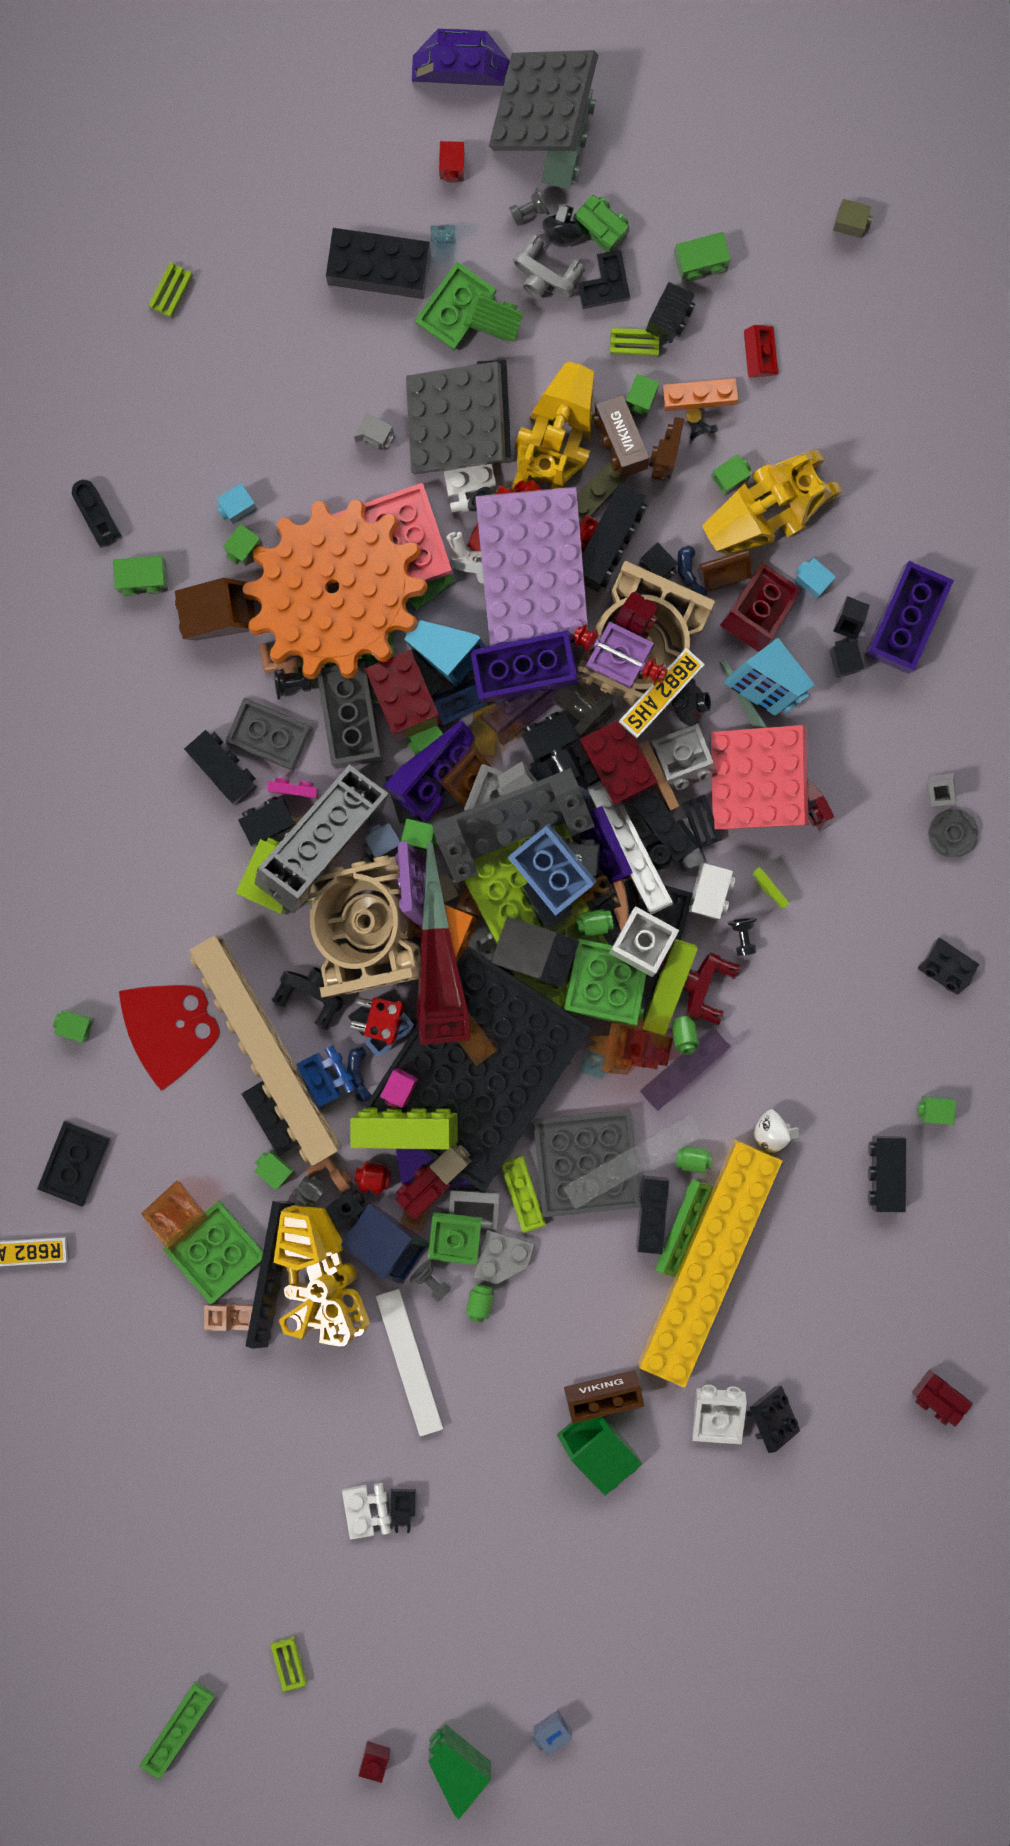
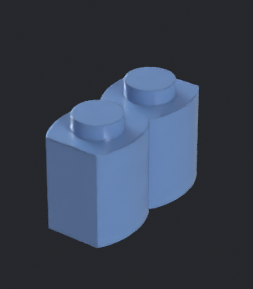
M405 1011L397 1040L406 1036L415 1025V1022ZM378 1029L374 1030V1034L376 1035L378 1033ZM367 1037L365 1044L376 1056L386 1053L393 1046L388 1045L386 1041Z

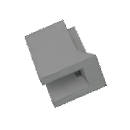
M366 413L354 435L355 443L364 441L365 444L379 451L380 448L383 450L385 448L389 449L395 439V435H393L394 431L391 425Z

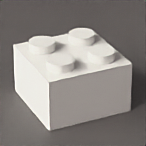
M705 863L699 865L688 913L714 920L720 919L723 915L725 916L729 901L725 900L727 892H732L735 883V877H732L733 871Z
M635 906L609 954L653 977L679 930Z

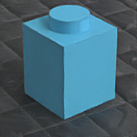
M242 483L216 498L220 504L217 510L224 520L229 518L232 524L257 509Z
M813 558L809 563L805 560L796 570L799 575L795 581L817 599L836 576Z

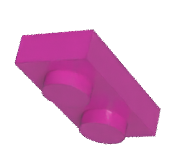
M275 778V782L268 781L267 791L270 793L318 799L319 789L313 788L314 783L299 781V785L289 784V779Z

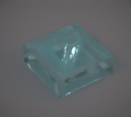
M431 225V242H456L455 225Z
M586 1048L579 1072L602 1079L610 1056Z

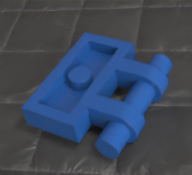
M334 1045L325 1049L329 1057L328 1059L323 1060L320 1052L296 1064L318 1107L342 1096L338 1089L340 1085H343L346 1093L355 1089L351 1081L353 1077L350 1072L347 1073L341 1061L343 1058L340 1053H337ZM331 1065H333L339 1077L335 1080L328 1069Z

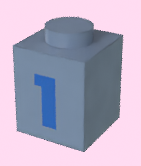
M558 1710L534 1726L533 1741L540 1751L543 1749L548 1756L572 1740V1730Z

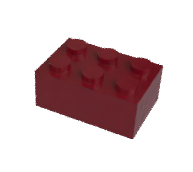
M411 649L391 657L386 662H379L365 668L396 742L442 723Z
M619 720L580 739L581 746L614 809L658 787V781L636 738L619 723Z

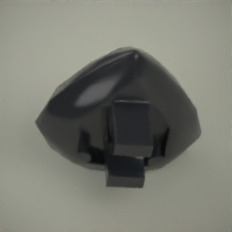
M559 204L557 215H551L542 222L547 238L557 247H568L579 242L584 237L580 224L570 221L574 207Z

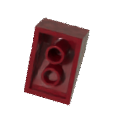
M762 562L730 608L720 626L759 652L773 638L802 589Z

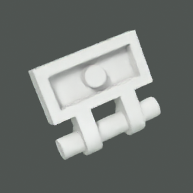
M492 464L444 471L448 497H459L458 502L450 503L452 512H469L468 502L470 499H466V494L474 493L482 487L496 488Z
M383 1483L374 1484L375 1493L368 1494L367 1485L342 1489L350 1540L374 1536L375 1525H380L382 1534L391 1533L390 1523L392 1519L391 1514H388L386 1504L388 1496L387 1492H384ZM370 1504H377L378 1515L372 1516Z

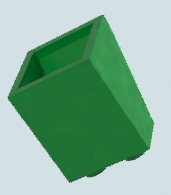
M606 1416L573 1424L571 1422L557 1434L570 1460L605 1496L642 1465L634 1449Z
M445 1724L441 1730L437 1729L429 1739L431 1743L428 1749V1762L452 1812L457 1819H460L491 1781V1761Z

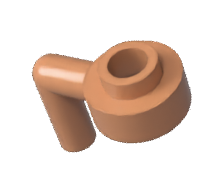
M269 643L259 645L264 672L272 673L276 670L283 671L284 675L298 673V668L302 667L301 657L287 658L281 664L272 662L270 659Z
M331 1156L305 1170L311 1178L327 1167L332 1180L342 1193L351 1188L350 1182L353 1181L346 1169L341 1171Z

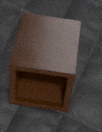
M220 578L176 590L175 606L178 610L179 630L182 638L197 641L249 632V621L255 617L253 600L246 599L242 594L243 586L247 581Z

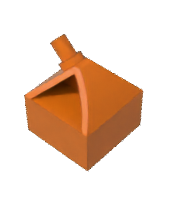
M444 905L457 963L467 948L479 919ZM416 924L413 938L417 936L421 938L422 928Z

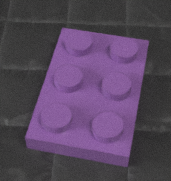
M406 841L398 843V853H396V862L400 869V876H398L397 880L402 897L399 900V906L402 913L422 928L426 858Z

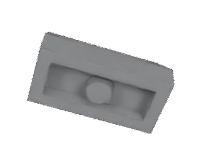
M452 1188L450 1190L449 1214H454L455 1201L494 1203L493 1221L482 1220L481 1230L497 1231L500 1191L486 1190L483 1192L475 1189Z

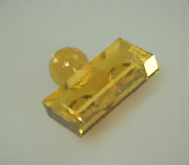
M485 706L473 712L472 733L475 739L471 748H476L481 755L496 756L497 736L508 742L515 740L518 736V728L514 723L506 722L498 726V706Z

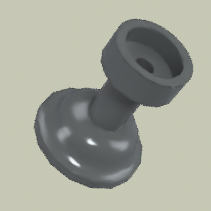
M538 187L535 188V192L531 196V202L520 208L516 204L509 207L517 226L524 223V216L534 211H537L539 214L550 215Z
M427 1260L415 1270L409 1281L410 1283L415 1282L417 1284L425 1282L433 1290L431 1296L438 1302L446 1296L450 1286L445 1282L438 1283L431 1276L433 1271L431 1267L432 1262Z

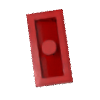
M753 325L745 329L744 341L748 376L756 378L778 375L774 327Z

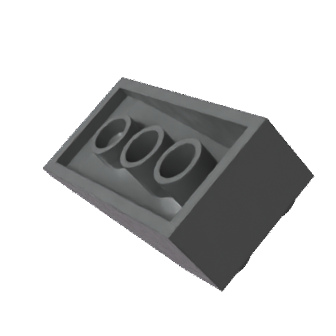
M365 660L358 661L357 675L351 679L344 678L341 675L338 665L323 667L318 676L331 765L335 769L345 768L348 765L356 766L383 761L369 679L365 670Z

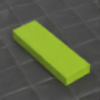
M524 1156L506 1160L501 1168L522 1232L525 1233L546 1226Z

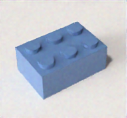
M550 823L508 856L509 860L555 916L596 883V879Z

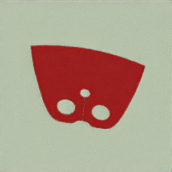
M187 985L149 986L119 991L122 1014L131 1043L145 1070L161 1091L189 1070L213 1046L219 1036L220 1031L216 1020L206 1013L208 1001L204 992L198 987ZM193 995L198 999V1006L195 1010L189 1011L184 1008L183 1000L186 996ZM183 1020L184 1027L177 1028L176 1021ZM200 1023H205L210 1028L209 1036L204 1039L198 1038L195 1034V1027Z

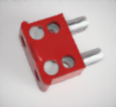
M358 997L357 1000L372 1003V1005L357 1002V1005L371 1009L367 1024L356 1021L351 1022V1024L365 1027V1029L351 1025L350 1028L364 1032V1036L386 1041L388 1045L396 1044L405 1003L401 1001L395 1003L373 997V1000ZM384 1004L385 1008L381 1011L380 1006ZM378 1028V1033L375 1035L374 1029Z

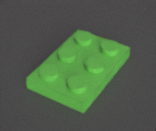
M456 261L415 319V324L455 351L471 329L465 326L464 323L473 296H481V293L494 296L497 292L496 288Z

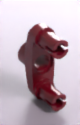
M710 952L704 958L698 971L690 969L682 989L690 992L687 1003V1016L694 1019L701 1018L719 1025L722 1019L714 1017L713 1014L723 1017L724 1011L704 1004L713 973L718 972L735 979L738 973L729 970V968L739 971L740 964L722 959L720 955Z

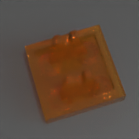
M611 1023L609 1036H591V1040L596 1042V1046L590 1045L589 1050L604 1056L601 1071L628 1075V1071L633 1065L632 1051L638 1041V1027Z
M178 1180L141 1213L167 1249L171 1251L208 1217Z

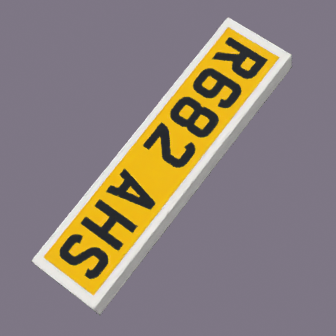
M686 648L667 668L668 673L662 683L658 682L655 686L652 684L619 720V723L637 739L705 664Z
M67 1237L0 1241V1266L68 1262Z

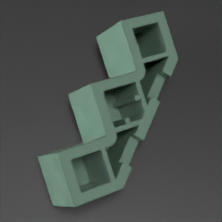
M590 89L575 151H547L541 183L570 190L572 181L577 182L580 166H576L580 148H585L588 133L584 132L588 115L594 114L596 99H592L594 89Z

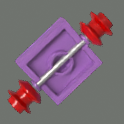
M609 622L601 639H598L597 629H594L592 632L587 630V624L583 627L579 626L573 635L575 647L582 644L585 646V652L593 649V647L595 648L586 665L587 668L629 689H632L641 671L643 680L653 679L654 686L658 682L662 683L668 673V670L665 669V662L660 666L656 664V658L646 662L654 647V643L614 623Z

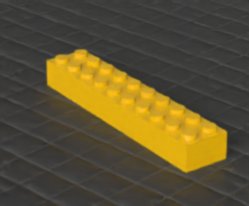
M736 1139L733 1140L676 1277L673 1279L639 1358L638 1365L640 1369L681 1387H686L781 1166L782 1160L778 1157Z

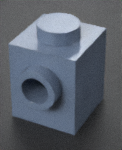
M390 823L383 827H380L378 824L366 831L368 835L364 839L367 843L363 846L370 857L375 856L377 858L397 849L398 843H401Z

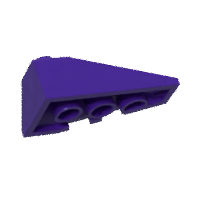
M460 720L402 765L384 785V788L396 802L419 821L427 823L444 801L442 795L445 788L441 785V780L469 751L475 739L474 734Z

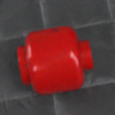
M365 1161L362 1168L357 1167L354 1182L359 1183L360 1191L380 1195L384 1190H388L391 1171L388 1170L387 1165L384 1163Z

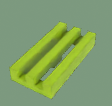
M170 262L149 303V307L172 318L193 276L192 272L185 271L182 267H177L174 263ZM173 272H175V274H174V276H173V278H172V281H171V283H170V285H169V287H168V289H167V291H166V293H165V295H164V297H163V299H162L160 305L158 306L157 304H158V302H159V300H160V298H161V296H162V294H163V292H164V290H165V288H166V286H167V284H168V282H169V280H170V278H171ZM182 275L184 276V278L168 310H166L164 308L170 296L172 295L180 276Z
M611 328L610 355L658 357L659 337L647 333L645 329ZM616 336L651 337L654 338V340L616 338ZM615 344L654 346V349L616 348Z
M291 1636L286 1640L284 1638L278 1642H271L270 1647L283 1692L307 1686V1679L295 1636ZM288 1645L291 1646L292 1654L300 1679L299 1682H297L295 1672L287 1647ZM282 1647V1651L284 1654L285 1662L291 1680V1684L289 1685L287 1684V1680L285 1677L284 1669L278 1651V1648Z

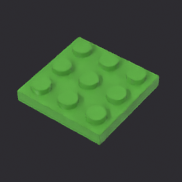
M578 938L580 942L573 958L564 1010L569 1013L636 1027L646 973L609 954L613 946Z
M220 1200L163 1248V1251L210 1304L215 1302L261 1261L263 1249Z

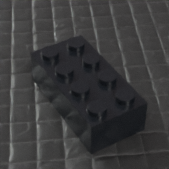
M333 228L326 269L327 283L337 287L424 299L431 254L430 242Z
M619 483L582 554L584 585L596 592H599L601 586L607 587L613 570H611L612 565L618 566L625 550L622 546L623 544L628 545L636 529L633 525L635 522H641L648 506L644 504L645 495L622 483Z

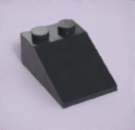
M507 917L491 962L507 970L560 989L564 986L580 941Z

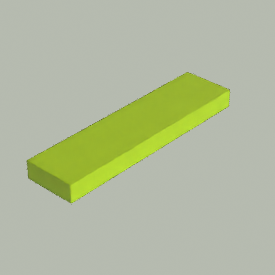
M674 939L643 1019L642 1029L661 1035L666 1034L698 950L697 945Z

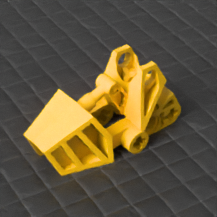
M566 361L545 390L530 415V419L536 420L533 430L521 427L514 446V448L518 449L517 474L511 491L521 480H524L526 483L529 482L530 476L539 482L552 483L550 489L565 488L567 481L578 470L584 471L590 450L579 446L583 437L591 440L593 370L581 364ZM550 420L554 421L553 426L549 425ZM568 422V426L572 427V430L568 438L564 453L562 455L560 454V451L566 433V430H563L562 428L564 426V423Z
M806 451L773 465L769 463L756 470L752 474L756 485L748 489L744 483L702 525L715 550L731 554L773 544L775 539L774 532L781 528L788 538L803 531L807 527L805 523L819 507L843 493L837 481L825 484L817 476L814 468L825 461L820 451ZM770 494L769 496H767V497L764 498L763 500L759 499L758 501L755 502V500L758 499L759 497H763V496H766V495ZM776 502L779 506L790 504V508L767 521L762 516V513L766 512L767 508Z
M293 1205L281 1211L274 1263L287 1267L289 1272V1285L284 1289L285 1296L289 1299L303 1301L304 1303L280 1318L279 1322L285 1335L303 1339L309 1330L320 1328V1343L344 1346L351 1342L354 1336H360L366 1332L370 1322L359 1293L354 1289H347L346 1287L357 1279V1270L350 1263L342 1264L339 1252L346 1248L341 1245L343 1240L326 1208ZM321 1262H323L325 1273H323ZM300 1269H307L310 1283L299 1281ZM344 1295H350L353 1298L354 1304L352 1307L345 1305L343 1301ZM357 1311V1313L349 1315V1313ZM289 1317L297 1321L298 1326L296 1330L288 1328L287 1319ZM355 1321H356V1322H359V1321H360L361 1326H360V1327H358V1326H355V1327H354L353 1322H355Z

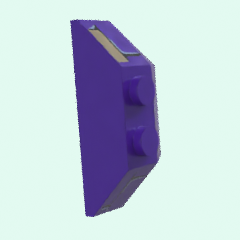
M438 28L413 55L412 82L504 86L510 60L487 31Z

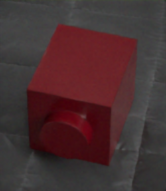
M367 1741L358 1776L382 1783L389 1761L390 1748Z

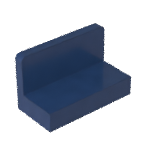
M475 679L432 697L443 725L488 706L487 703L479 700Z

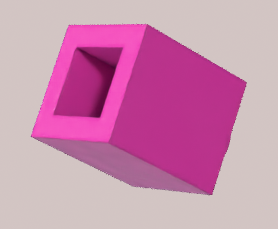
M397 1068L392 1071L380 1097L385 1099V1104L392 1108H403L408 1104L419 1079Z

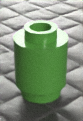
M600 909L580 913L579 919H576L578 934L582 933L585 938L608 933V930H613L611 912Z
M689 1016L674 1019L671 1029L676 1051L685 1055L694 1053L700 1046L695 1022Z
M688 1146L678 1148L676 1167L682 1168V1171L705 1173V1169L711 1168L712 1154H707L708 1149Z
M474 1284V1288L470 1290L465 1312L470 1315V1320L483 1322L484 1319H489L494 1299L492 1287Z

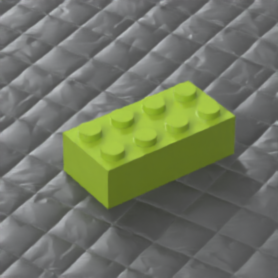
M363 1108V1111H358L357 1115L350 1118L351 1148L450 1149L458 1143L457 1113H451V1109H436V1112L426 1113L424 1108L411 1109L410 1112H402L401 1108H389L384 1112H378V1108Z

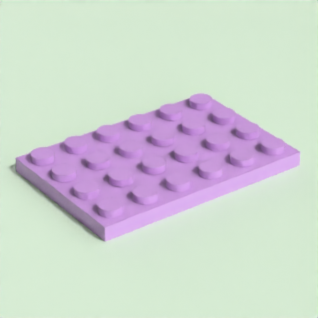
M576 487L476 496L490 646L568 630L573 639L576 629L587 624Z

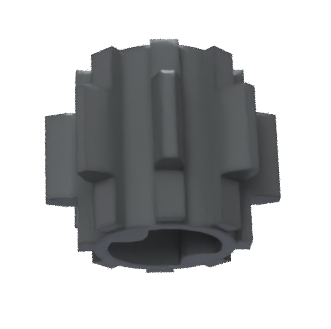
M306 1175L293 1193L298 1196L296 1200L304 1206L309 1204L313 1207L326 1189L321 1186L322 1182L315 1176L310 1178Z

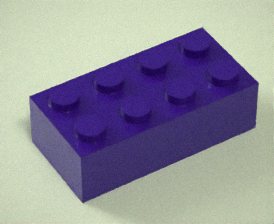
M908 561L902 567L864 655L907 674L913 672L954 580Z
M568 630L475 649L470 652L478 697L483 703L580 684L572 637Z

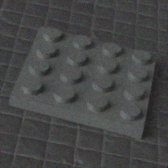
M594 50L512 53L489 147L493 151H575L599 55Z
M499 362L406 376L411 473L422 474L506 462L501 364Z
M630 1109L533 1119L543 1217L641 1207Z

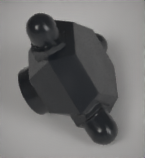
M692 678L671 701V704L675 707V713L680 721L686 724L687 727H691L700 722V718L705 712L710 711L711 698L708 692H702L697 687L695 680Z

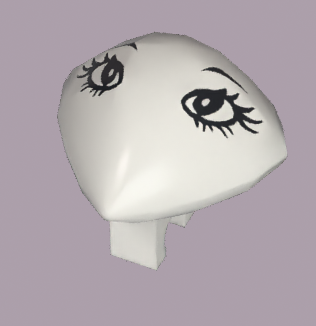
M771 1109L760 1117L755 1127L754 1136L758 1145L766 1153H776L786 1147L791 1139L799 1138V1128H790V1124H786L783 1118L775 1110Z

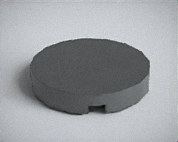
M949 809L937 814L931 821L928 829L929 841L933 849L940 855L949 858L961 857L969 853L976 845L978 827L973 817L967 812Z

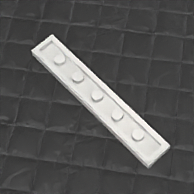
M600 781L587 787L596 808L603 806L633 872L630 875L649 913L652 915L673 905L624 806L621 805L615 809L612 807Z
M400 1288L376 1295V1300L419 1436L443 1430L442 1421Z

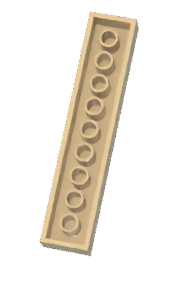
M214 935L189 949L192 954L189 956L195 969L199 968L204 976L201 980L208 991H213L216 997L213 1001L220 1012H225L228 1018L225 1022L232 1034L236 1033L240 1039L238 1045L242 1053L250 1056L253 1062L250 1064L251 1069L257 1077L261 1076L265 1083L262 1085L263 1090L268 1098L273 1097L277 1104L274 1107L281 1120L285 1118L288 1123L287 1132L293 1141L297 1140L300 1144L301 1149L299 1153L305 1163L310 1162L313 1166L336 1153L342 1147L320 1107L317 1106L309 1088L222 935Z

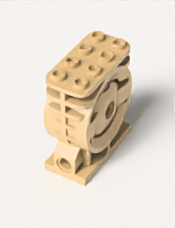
M624 561L611 591L614 604L603 613L595 627L598 631V639H601L610 620L616 621L624 602L632 592H636L639 586L641 589L658 596L641 595L644 597V600L648 599L657 605L658 608L654 614L658 617L656 622L662 625L668 633L671 645L680 649L681 653L686 648L690 651V637L701 633L715 601ZM618 595L624 597V599L620 600ZM667 600L683 608L686 607L687 610L682 617L680 612ZM654 624L651 630H646L650 633L647 640L654 643V647L646 662L656 658V664L660 666L665 662V669H667L681 653L668 648L667 638L663 630ZM687 626L693 628V630L688 631ZM594 647L588 652L583 653L577 667L580 683L587 686L597 685L601 687L600 691L609 696H613L615 693L623 697L622 701L631 706L653 684V679L651 678L645 681L643 679H636L632 689H629L587 668L586 665L595 650ZM667 705L666 708L661 712V714H664V713L666 712V709H667L668 705Z
M381 856L374 858V862L366 863V861L353 863L350 868L329 869V873L321 874L312 884L310 895L306 899L307 901H312V909L309 910L311 934L318 950L327 958L321 967L324 987L320 988L321 997L344 996L419 979L421 950L419 946L412 942L416 923L402 913L399 906V900L402 897L397 880L398 876H400V869L396 862V857ZM364 890H376L383 893L388 901L376 894H361L353 899L351 898ZM343 912L342 917L334 918L335 914ZM367 916L371 919L369 927L365 925V918ZM347 938L351 944L361 949H375L386 943L387 945L379 952L364 953L355 949L349 943L340 945L338 940ZM391 964L392 972L384 973L383 966ZM354 969L362 970L360 979L356 980Z

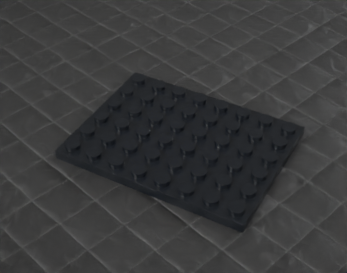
M467 946L457 962V967L469 1014L470 1040L421 1045L419 1044L417 1024L364 1108H378V1112H384L392 1108L385 1104V1099L380 1096L393 1070L399 1068L418 1078L419 1081L408 1104L401 1108L402 1112H410L411 1109L424 1108L426 1113L436 1112V1109H451V1113H457L458 1143L456 1145L463 1146L470 1154L468 1158L471 1160L458 1175L485 1192L592 1027L565 1011L562 1007L502 967L494 964L470 946ZM448 1149L421 1150L437 1160Z

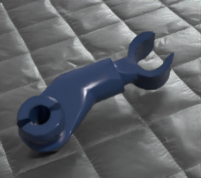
M689 545L682 547L678 551V575L686 586L691 588L690 590L706 596V589L698 585L697 579L692 573V558L695 556V549Z
M361 1046L349 1051L347 1073L350 1072L353 1077L351 1081L357 1089L355 1098L359 1102L368 1101L372 1096L363 1084L364 1079L360 1073L361 1060L366 1057V1051Z

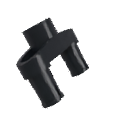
M312 967L308 976L293 971H284L280 978L281 983L271 1000L274 1003L279 1002L278 1005L286 1007V1003L293 990L299 989L323 1002L324 1006L314 1023L320 1026L323 1020L326 1019L322 1028L329 1030V1026L336 1013L341 1011L344 1000L340 996L321 997L320 988L324 987L321 969Z

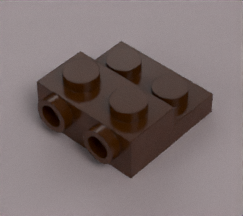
M675 417L673 424H668L664 440L660 439L658 447L653 446L649 466L653 467L652 478L666 480V478H671L684 424L683 418Z

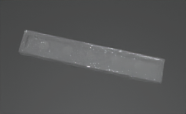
M689 1114L570 1182L563 1188L574 1208L577 1209L699 1139L703 1134L693 1116Z

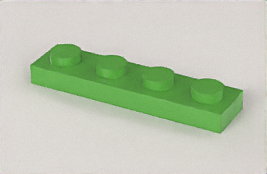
M692 1179L691 1184L686 1189L683 1204L677 1211L673 1228L667 1236V1243L662 1255L660 1254L656 1271L676 1277L712 1186Z
M195 1681L141 1761L139 1767L160 1780L214 1699L215 1694Z

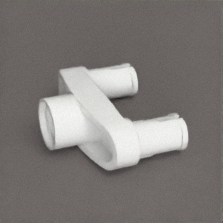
M452 532L447 535L452 553L453 567L460 571L476 573L478 582L484 584L481 551L466 550L461 532L457 534Z

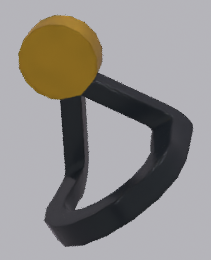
M698 408L688 409L686 412V420L692 424L689 443L693 442L696 437L708 431L715 433L718 431L717 425L709 426L701 420L702 413ZM697 424L703 427V429H700L697 432H695Z

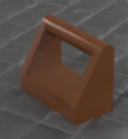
M748 549L701 563L697 571L702 587L707 592L751 579V560Z

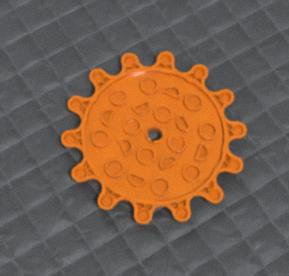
M352 500L345 513L340 516H333L325 502L316 501L311 507L310 520L303 525L295 524L290 518H281L277 523V530L281 535L279 545L271 549L259 546L254 549L252 554L253 560L263 567L264 573L259 580L244 584L242 594L246 599L259 601L262 606L260 613L249 621V631L257 636L264 633H272L275 636L276 642L270 651V659L276 664L283 663L292 655L302 657V672L308 679L317 678L322 667L330 662L338 665L339 671L344 678L351 679L357 675L358 659L367 653L374 655L378 661L386 662L393 655V650L388 643L390 633L395 630L407 633L412 632L418 625L416 617L407 612L406 603L412 597L425 594L428 586L424 579L411 577L407 572V568L412 561L420 556L421 549L418 544L413 542L403 545L394 543L393 534L399 525L398 519L394 515L387 514L376 523L367 522L365 519L366 506L360 500ZM338 582V591L328 593L327 586Z

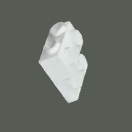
M704 1385L702 1389L696 1388L692 1432L693 1441L742 1444L747 1405L745 1392L741 1391L738 1387L717 1390L712 1385Z

